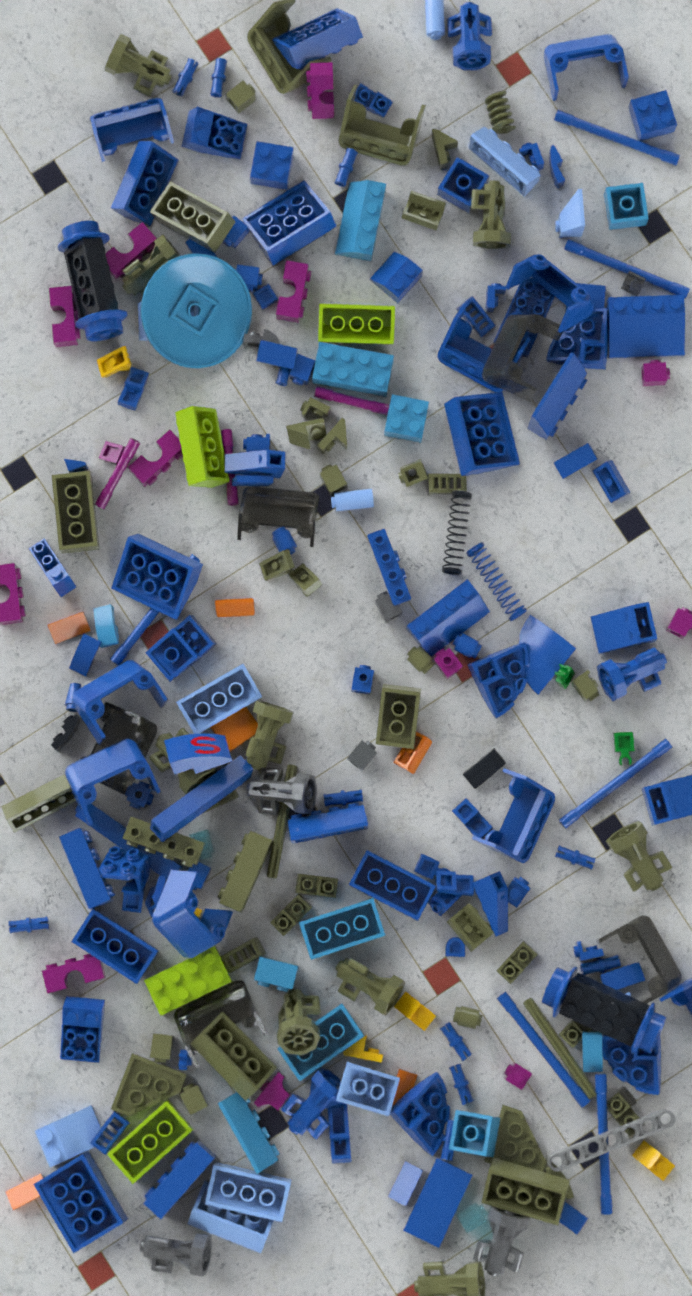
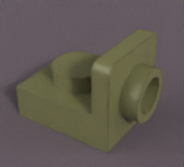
M311 397L308 402L304 401L300 409L302 417L305 419L310 409L313 410V414L319 417H328L331 411L329 406Z

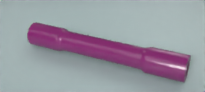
M318 386L314 397L363 408L386 416L390 406L389 404L338 393Z
M221 430L224 454H233L232 430ZM228 473L230 481L227 483L226 488L228 506L239 505L237 486H232V479L235 477V474Z
M130 438L117 466L96 500L95 505L99 508H106L127 465L135 455L140 445V442L136 439Z

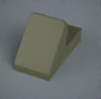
M432 129L431 137L440 170L448 169V162H451L449 151L446 150L457 148L458 141L437 129Z
M323 418L286 426L289 442L306 449H311L309 441L322 439L327 435Z
M341 418L317 445V449L322 454L333 449L336 445L335 440L347 450L344 418Z
M289 549L283 550L259 563L265 581L289 574L295 567Z
M304 563L288 574L306 597L310 596L322 585L320 579Z

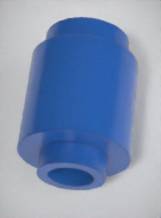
M281 527L272 532V540L279 552L289 549L291 555L295 553L297 544L289 530Z
M464 633L461 636L457 634L452 643L455 646V651L474 659L482 647L478 643L479 641Z

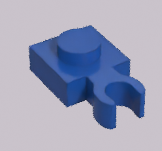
M421 854L414 872L432 880L434 875H436V871L449 870L438 868L439 861Z
M189 1049L180 1050L179 1070H188V1066H192L193 1054H189Z

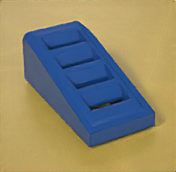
M473 296L456 308L459 311L464 303L468 304L467 307L470 304L472 305L470 310H465L462 317L480 337H483L496 326ZM476 310L478 313L471 318L470 314ZM481 316L483 319L476 324L474 321ZM484 322H487L488 325L481 330L479 327Z
M114 1111L90 1144L106 1155L130 1122ZM114 1118L123 1125L121 1128L112 1121ZM108 1125H110V1126H112L114 1129H116V1130L118 1131L117 1134H115V1133H113L111 1130H109V1129L107 1128ZM104 1131L113 1138L111 1141L102 1134ZM98 1138H101L108 1146L105 1147L97 1141Z

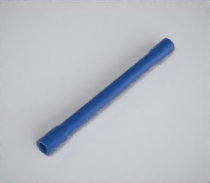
M561 110L557 111L554 118L557 122L579 128L638 150L676 166L680 155L659 149L579 119Z
M568 239L564 250L604 264L668 290L675 295H684L685 299L689 293L690 288L626 264Z
M190 555L189 558L200 562V559H198L195 555ZM152 608L149 609L124 643L112 655L110 660L117 666L121 664L130 649L159 614V611Z
M665 738L653 747L649 753L578 807L561 817L559 821L565 829L568 828L580 816L655 759L660 758L673 748L670 742Z
M507 992L502 993L497 997V1000L513 1017L569 1089L571 1095L581 1108L586 1106L591 1100L547 1047Z
M595 1074L598 1135L608 1131L607 1074ZM609 1152L599 1156L602 1215L613 1214Z

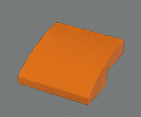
M244 707L210 728L214 734L226 737L229 751L231 752L255 736L258 723L247 707Z

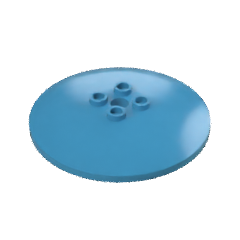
M196 253L171 259L153 274L144 290L141 301V320L146 337L162 357L179 366L206 368L223 362L241 346L244 334H247L250 328L252 304L248 288L240 274L231 265L215 256ZM193 305L199 308L196 316L190 314V308Z

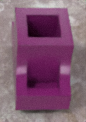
M278 1072L271 1082L266 1080L260 1088L262 1093L254 1101V1104L259 1108L262 1105L268 1104L279 1110L291 1095L283 1087L285 1076Z

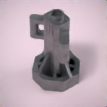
M263 768L259 779H251L250 783L247 784L246 792L249 798L257 800L258 813L278 815V801L284 802L294 812L301 814H311L315 806L317 785L315 776L311 774L298 773L297 776L282 782L283 769ZM268 775L275 776L273 781L266 779ZM263 800L271 801L272 807L264 806Z
M490 1206L488 1220L493 1233L492 1240H478L473 1260L485 1262L484 1269L491 1276L503 1275L505 1267L513 1272H519L524 1252L511 1245L513 1240L523 1230H527L530 1217ZM484 1247H489L487 1255H482ZM509 1252L515 1255L513 1263L507 1261Z
M198 1233L193 1240L180 1241L147 1235L145 1240L142 1239L140 1251L143 1252L144 1257L152 1258V1271L172 1273L174 1261L180 1262L188 1268L190 1275L205 1276L211 1259L212 1237L209 1234ZM158 1259L168 1260L167 1265L159 1264Z

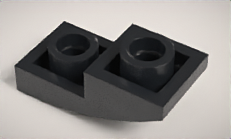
M77 714L75 716L70 715L63 721L64 724L61 727L66 733H59L52 739L54 742L51 745L57 752L68 743L76 732L81 720Z
M493 748L480 758L477 763L466 770L463 776L476 789L502 768L506 761Z

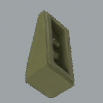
M428 474L429 495L452 494V491L467 492L466 476H461V474ZM446 479V488H442V480ZM449 479H453L454 489H450ZM457 479H461V489H457ZM434 480H438V488H435Z
M255 937L222 955L221 958L229 973H232L264 956L266 952L259 938ZM244 948L247 949L250 958H248L246 952L244 951ZM237 952L240 953L243 962H241L240 958L237 955ZM229 956H233L237 964L236 966H234Z

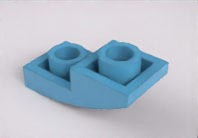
M109 604L93 608L97 637L102 642L100 647L105 648L119 644L114 607Z
M582 1032L583 1072H603L602 1033Z

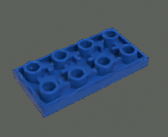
M533 278L520 283L493 343L503 348L514 347L520 350L529 337L531 340L523 355L528 358L555 296Z
M436 1158L403 1231L439 1248L473 1175Z

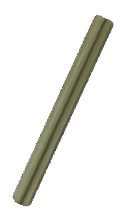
M287 765L284 782L296 776V765ZM280 802L267 871V877L274 879L278 875L290 807L284 802Z
M532 998L523 1002L524 1006L589 1099L597 1095L595 1088Z

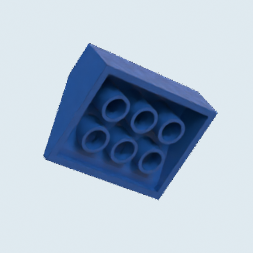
M336 8L273 38L272 41L292 67L302 70L310 61L326 58V55L338 53L347 45L357 44L358 40L363 38L356 17Z
M305 180L242 218L243 223L249 227L250 234L273 266L337 227L330 210Z
M684 295L608 297L606 308H608L609 358L685 355Z
M570 353L531 416L527 429L545 440L549 436L553 437L558 430L556 426L558 421L564 420L568 413L566 408L569 404H574L578 397L576 392L578 389L582 390L588 381L585 379L587 372L574 353Z
M503 392L458 396L444 403L461 476L476 475L520 465Z
M138 533L127 538L111 589L176 620L198 581L203 564Z
M359 803L348 804L346 809H340V806L332 807L326 813H321V810L312 811L310 816L305 817L302 814L292 815L291 819L287 820L292 844L368 829L364 805L360 806Z
M89 1150L33 1184L73 1254L128 1220Z

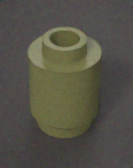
M414 646L407 653L409 656L407 660L419 672L422 671L426 674L435 665L432 661L433 658L421 646L418 648Z
M456 1006L453 1022L460 1026L475 1029L476 1026H480L482 1015L479 1014L480 1010Z

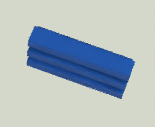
M237 475L232 479V486L269 487L274 483V478L270 475Z

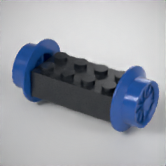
M80 221L70 224L62 229L63 241L58 244V250L64 253L79 317V320L75 323L76 328L85 330L88 341H104L115 338L124 332L122 321L127 318L128 314L126 311L118 309L114 284L109 271L110 267L107 263L104 245L110 240V237L107 233L100 232L99 223L96 221Z
M559 967L556 968L542 998V1003L552 1008L554 1018L561 1014L621 1043L632 1046V1054L639 1048L648 1053L653 1051L667 1018L656 1012L654 1002L650 1006L581 973H577V967H574L569 972Z

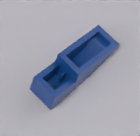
M342 1103L328 1107L332 1164L352 1162L347 1104Z

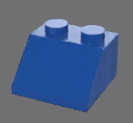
M393 252L369 280L398 304L422 277L423 270L408 257Z

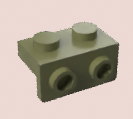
M411 191L401 218L436 231L442 219L446 203Z
M470 903L446 921L471 952L494 934L491 926L482 919L478 910Z

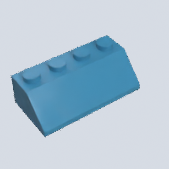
M371 180L349 182L335 255L372 262L386 193V183Z
M236 1092L220 1101L218 1105L255 1172L258 1174L277 1162L280 1153L276 1145H271L267 1139L270 1135L265 1126L261 1128L258 1122L261 1119L255 1109L251 1110L248 1105L251 1102L248 1098L245 1101Z

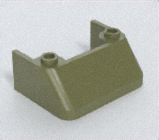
M296 0L273 2L247 34L248 43L276 89L282 94L289 93L307 83L306 71H310V63H327L332 61L330 57L313 60L302 70H299L289 64L273 43V38L290 30L291 21L286 12L293 6Z
M354 84L346 102L339 135L340 146L344 149L351 148L360 154L394 164H408L419 135L426 105L422 104L416 119L408 118L404 120L400 129L366 119L367 110L365 106L354 102L358 86Z

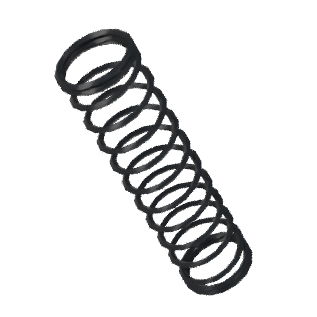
M452 491V494H451V495L454 496V497L451 498V501H452L453 503H455V504L451 505V506H450V509L453 510L454 512L449 513V516H450L451 518H453V519L449 520L448 523H449L452 527L447 528V531H448L449 533H451V534H449V535L446 536V538H447L448 540H450V542L445 543V546L448 547V548H450V549H447V550L444 551V553H445L446 555H448V557L443 558V560H444L446 563H448V564H445V565L442 566V572H443V573H446V574L460 575V574H462V570H461V569L452 568V567H444V566H451V565L463 566V565H462V564L451 563V562L446 561L445 559H447V558H459V559H464V557L450 555V554L446 553V551H453V550L465 551V550H464V549H456V548H453V547L448 546L447 544H449V543L466 544V542L455 541V540H452V539L448 538V536H464V537H466L467 535H466V534L454 533V532L449 531V529H451V528L468 529V528H467V527H464V526H456V525H453V524L450 523V521H465V522H468L469 520H468V519H459V518H456V517L451 516V514H454V513L470 514V513H469V512H465V511L455 510V509L452 508V506H465V507H470L471 505H469V504H460V503H457V502L453 501V499H456V498L472 499V498H471V497H472V494L469 493V492H466V491Z

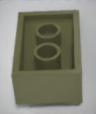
M383 684L375 744L414 749L422 688Z

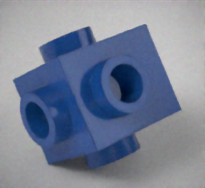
M139 781L138 784L133 782L132 786H128L125 796H127L126 800L130 802V807L140 810L141 807L146 809L147 805H151L154 795L152 794L153 790L149 788V784ZM137 791L142 792L141 798H136L135 794Z

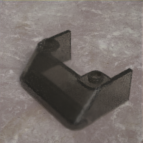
M538 314L508 316L482 370V378L498 388L531 402L538 388L520 381L523 369L512 360L526 330L531 333H541L559 341L563 333L558 331L560 324Z
M246 487L243 490L238 514L237 540H241L243 531L253 533L259 529V525L297 528V534L302 538H310V547H314L319 495L306 491Z
M638 916L596 939L597 943H601L618 934L620 940L626 944L640 941L658 974L648 982V990L651 995L640 1001L647 1004L681 982V972L654 923L648 916Z
M233 981L175 1011L174 1019L184 1047L196 1068L200 1067L196 1054L199 1052L190 1043L222 1011L234 1024L242 1022L243 1026L247 1028L259 1025L263 1034H268L244 981Z

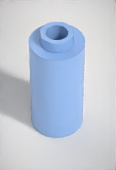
M425 0L426 35L432 40L441 39L445 35L444 0Z
M372 489L335 492L334 496L331 497L332 508H336V511L374 508Z

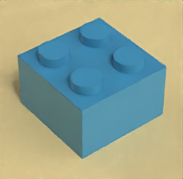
M643 183L606 187L604 200L609 230L646 226L649 218Z
M392 394L384 436L421 443L429 401Z
M259 957L254 980L258 981L257 985L270 987V984L277 985V990L288 992L289 989L294 988L299 966Z
M456 1110L449 1149L494 1157L500 1117Z

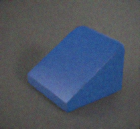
M64 459L69 473L88 470L86 462Z

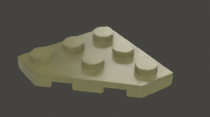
M132 1053L111 1110L131 1116L177 1095L182 1090L187 1074Z
M502 1104L494 1157L485 1156L484 1162L491 1164L493 1158L544 1172L547 1161L522 1111Z

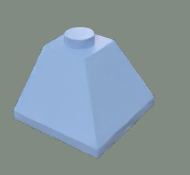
M582 189L576 191L559 214L558 221H555V231L559 232V238L582 237L585 227Z

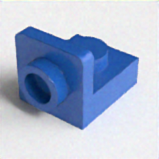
M526 143L522 145L519 149V154L523 157L529 155L530 165L535 166L538 170H542L544 168V160L538 144Z
M492 283L491 286H487L486 313H493L494 308L498 307V295H505L506 286H502L500 283Z
M514 877L508 885V902L517 908L530 891L529 882L522 877H519V879Z
M132 881L126 882L125 886H130ZM145 886L141 894L129 895L124 893L122 911L142 912Z
M438 891L428 901V904L435 913L442 916L462 895Z
M581 941L575 942L576 946H573L575 958L579 957V961L604 956L603 949H598L597 945L585 948L586 952H583Z

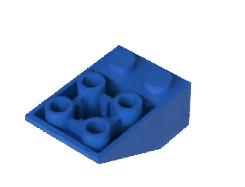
M197 106L188 112L182 147L199 153L240 160L248 124Z
M649 602L623 607L590 617L599 654L653 643L658 639Z
M692 775L646 786L641 789L652 826L692 815Z
M66 996L62 1010L60 1059L99 1063L105 1000Z

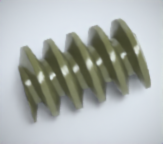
M506 91L495 92L485 99L486 108L489 112L488 116L491 119L490 124L493 126L492 130L496 134L508 133L516 128V126H510L514 119H508V117L512 116V112H506L510 109V105H504L509 100L508 98H502L507 94Z

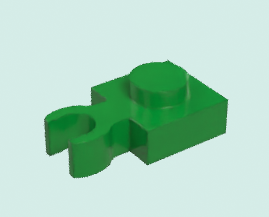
M559 664V671L554 673L556 675L555 681L560 687L566 689L576 673L570 666Z
M633 732L613 733L614 753L620 752L619 765L622 766L623 758H627L629 761L628 765H631L632 759L629 756V752L635 751Z

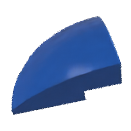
M608 308L594 309L590 317L561 332L556 339L552 340L546 361L563 365L572 352L584 368L606 370Z
M530 615L521 629L519 644L525 642L528 650L529 666H525L527 684L539 695L555 676V671H559V664L564 665L576 648L551 628Z
M525 642L467 664L477 688L495 718L502 716L514 706V701L519 694L523 693L526 686L525 666H529V655Z
M602 1035L603 1059L607 1060L614 1075L622 1082H627L634 1086L638 1091L660 1095L661 1036H659L651 1053L639 1048L632 1054V1046L630 1047L609 1036Z
M438 1072L428 1076L409 1090L392 1106L390 1115L400 1127L430 1156H434L442 1144V1137H445L443 1134L445 1123L450 1117V1106L447 1105L445 1096L448 1092Z

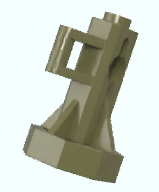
M123 34L119 35L104 71L112 75L119 73H133L137 75L138 78L133 89L149 97L155 85L163 88L164 84L168 85L172 78V75L169 74L171 69L165 66L168 57L154 50H151L148 57L141 55L131 42V38ZM153 58V59H155V60L161 62V64H159V63H157V62H155V61H153V60H151V59ZM142 78L152 83L150 89L140 84Z
M491 180L489 184H485L484 190H472L471 209L483 210V222L478 231H473V246L483 249L510 248L511 233L506 231L503 224L506 198L504 195L505 186L500 185V181ZM479 195H484V205H479Z
M161 235L154 241V249L146 261L142 263L136 259L123 270L126 276L122 279L124 283L122 287L128 294L132 293L134 296L140 292L143 294L153 274L166 262L181 256L164 235Z
M256 700L253 712L257 713L258 727L255 736L250 739L245 756H248L247 763L251 764L253 769L261 770V767H267L268 761L278 764L282 763L287 746L275 742L278 730L284 723H291L294 712L284 707ZM273 746L278 747L275 758L270 756Z
M181 728L175 737L188 735L189 733L184 728ZM170 732L163 733L157 738L155 746L160 751L149 757L160 772L171 768L169 762L164 764L159 759L163 756L168 759L164 740L173 738ZM192 768L178 773L179 787L185 794H188L218 771L215 768H211L195 774Z
M640 821L619 829L606 840V843L612 852L629 860L632 865L623 876L633 892L642 885L646 890L651 889V891H655L662 886L661 883L664 881L661 873L672 869V865L663 851L652 855L648 854L646 850V835L648 832ZM659 858L663 866L657 868L653 860ZM634 872H636L637 876L639 877V880L637 882L635 881L632 875Z
M346 958L344 961L340 960L335 968L338 971L336 976L343 980L338 989L339 993L355 1002L360 992L363 991L374 1001V1009L385 1016L396 1004L406 983L395 975L391 978L379 977L370 972L368 967L352 958ZM349 983L356 987L355 992L347 989L346 985Z
M300 989L290 990L284 994V1003L278 1013L279 1030L277 1032V1043L285 1053L303 1055L316 1049L320 1039L318 1026L311 1018L307 1017V1014L319 1015L321 1013L320 999L318 996L304 995Z
M443 1261L423 1262L425 1275H419L417 1280L414 1281V1289L416 1293L418 1292L419 1296H485L486 1292L482 1262L477 1261L468 1262L451 1274H446ZM430 1270H439L440 1274L431 1275Z

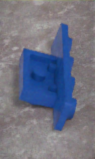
M381 529L368 534L369 543L392 604L396 606L410 601L411 596L405 583V579H407L405 571L399 567V555L397 551H393L386 530Z

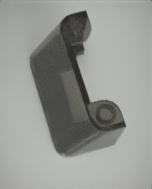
M105 701V711L100 719L105 723L102 731L106 737L100 745L96 741L90 755L124 739H132L137 743L146 758L157 733L156 724L140 715ZM127 769L99 782V784L125 795L128 786H132L136 778Z

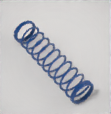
M481 542L472 547L470 550H468L466 554L468 557L475 556L472 560V563L480 562L476 566V569L479 570L484 568L481 571L480 576H485L489 574L484 579V582L492 581L488 586L489 589L497 587L493 591L492 595L502 593L497 598V601L505 600L501 604V608L510 606L505 611V614L513 613L509 617V620L513 621L521 615H523L525 612H527V609L524 608L525 605H523L513 611L507 612L510 608H512L516 603L520 601V599H518L508 605L503 606L516 593H513L505 598L498 600L503 594L510 590L512 586L497 593L495 592L508 580H505L495 586L490 587L496 580L503 576L504 573L490 580H487V578L490 577L500 567H497L492 571L482 574L488 567L495 563V561H492L491 563L478 568V566L481 563H483L487 558L491 556V554H489L488 556L480 560L474 561L480 554L487 550V548L479 551L485 545L483 544L484 542Z

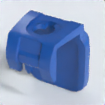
M113 846L106 854L99 870L104 878L117 880L132 879L130 886H123L121 891L129 895L141 894L150 876L149 855L142 854L136 848L125 850L120 849L118 846Z

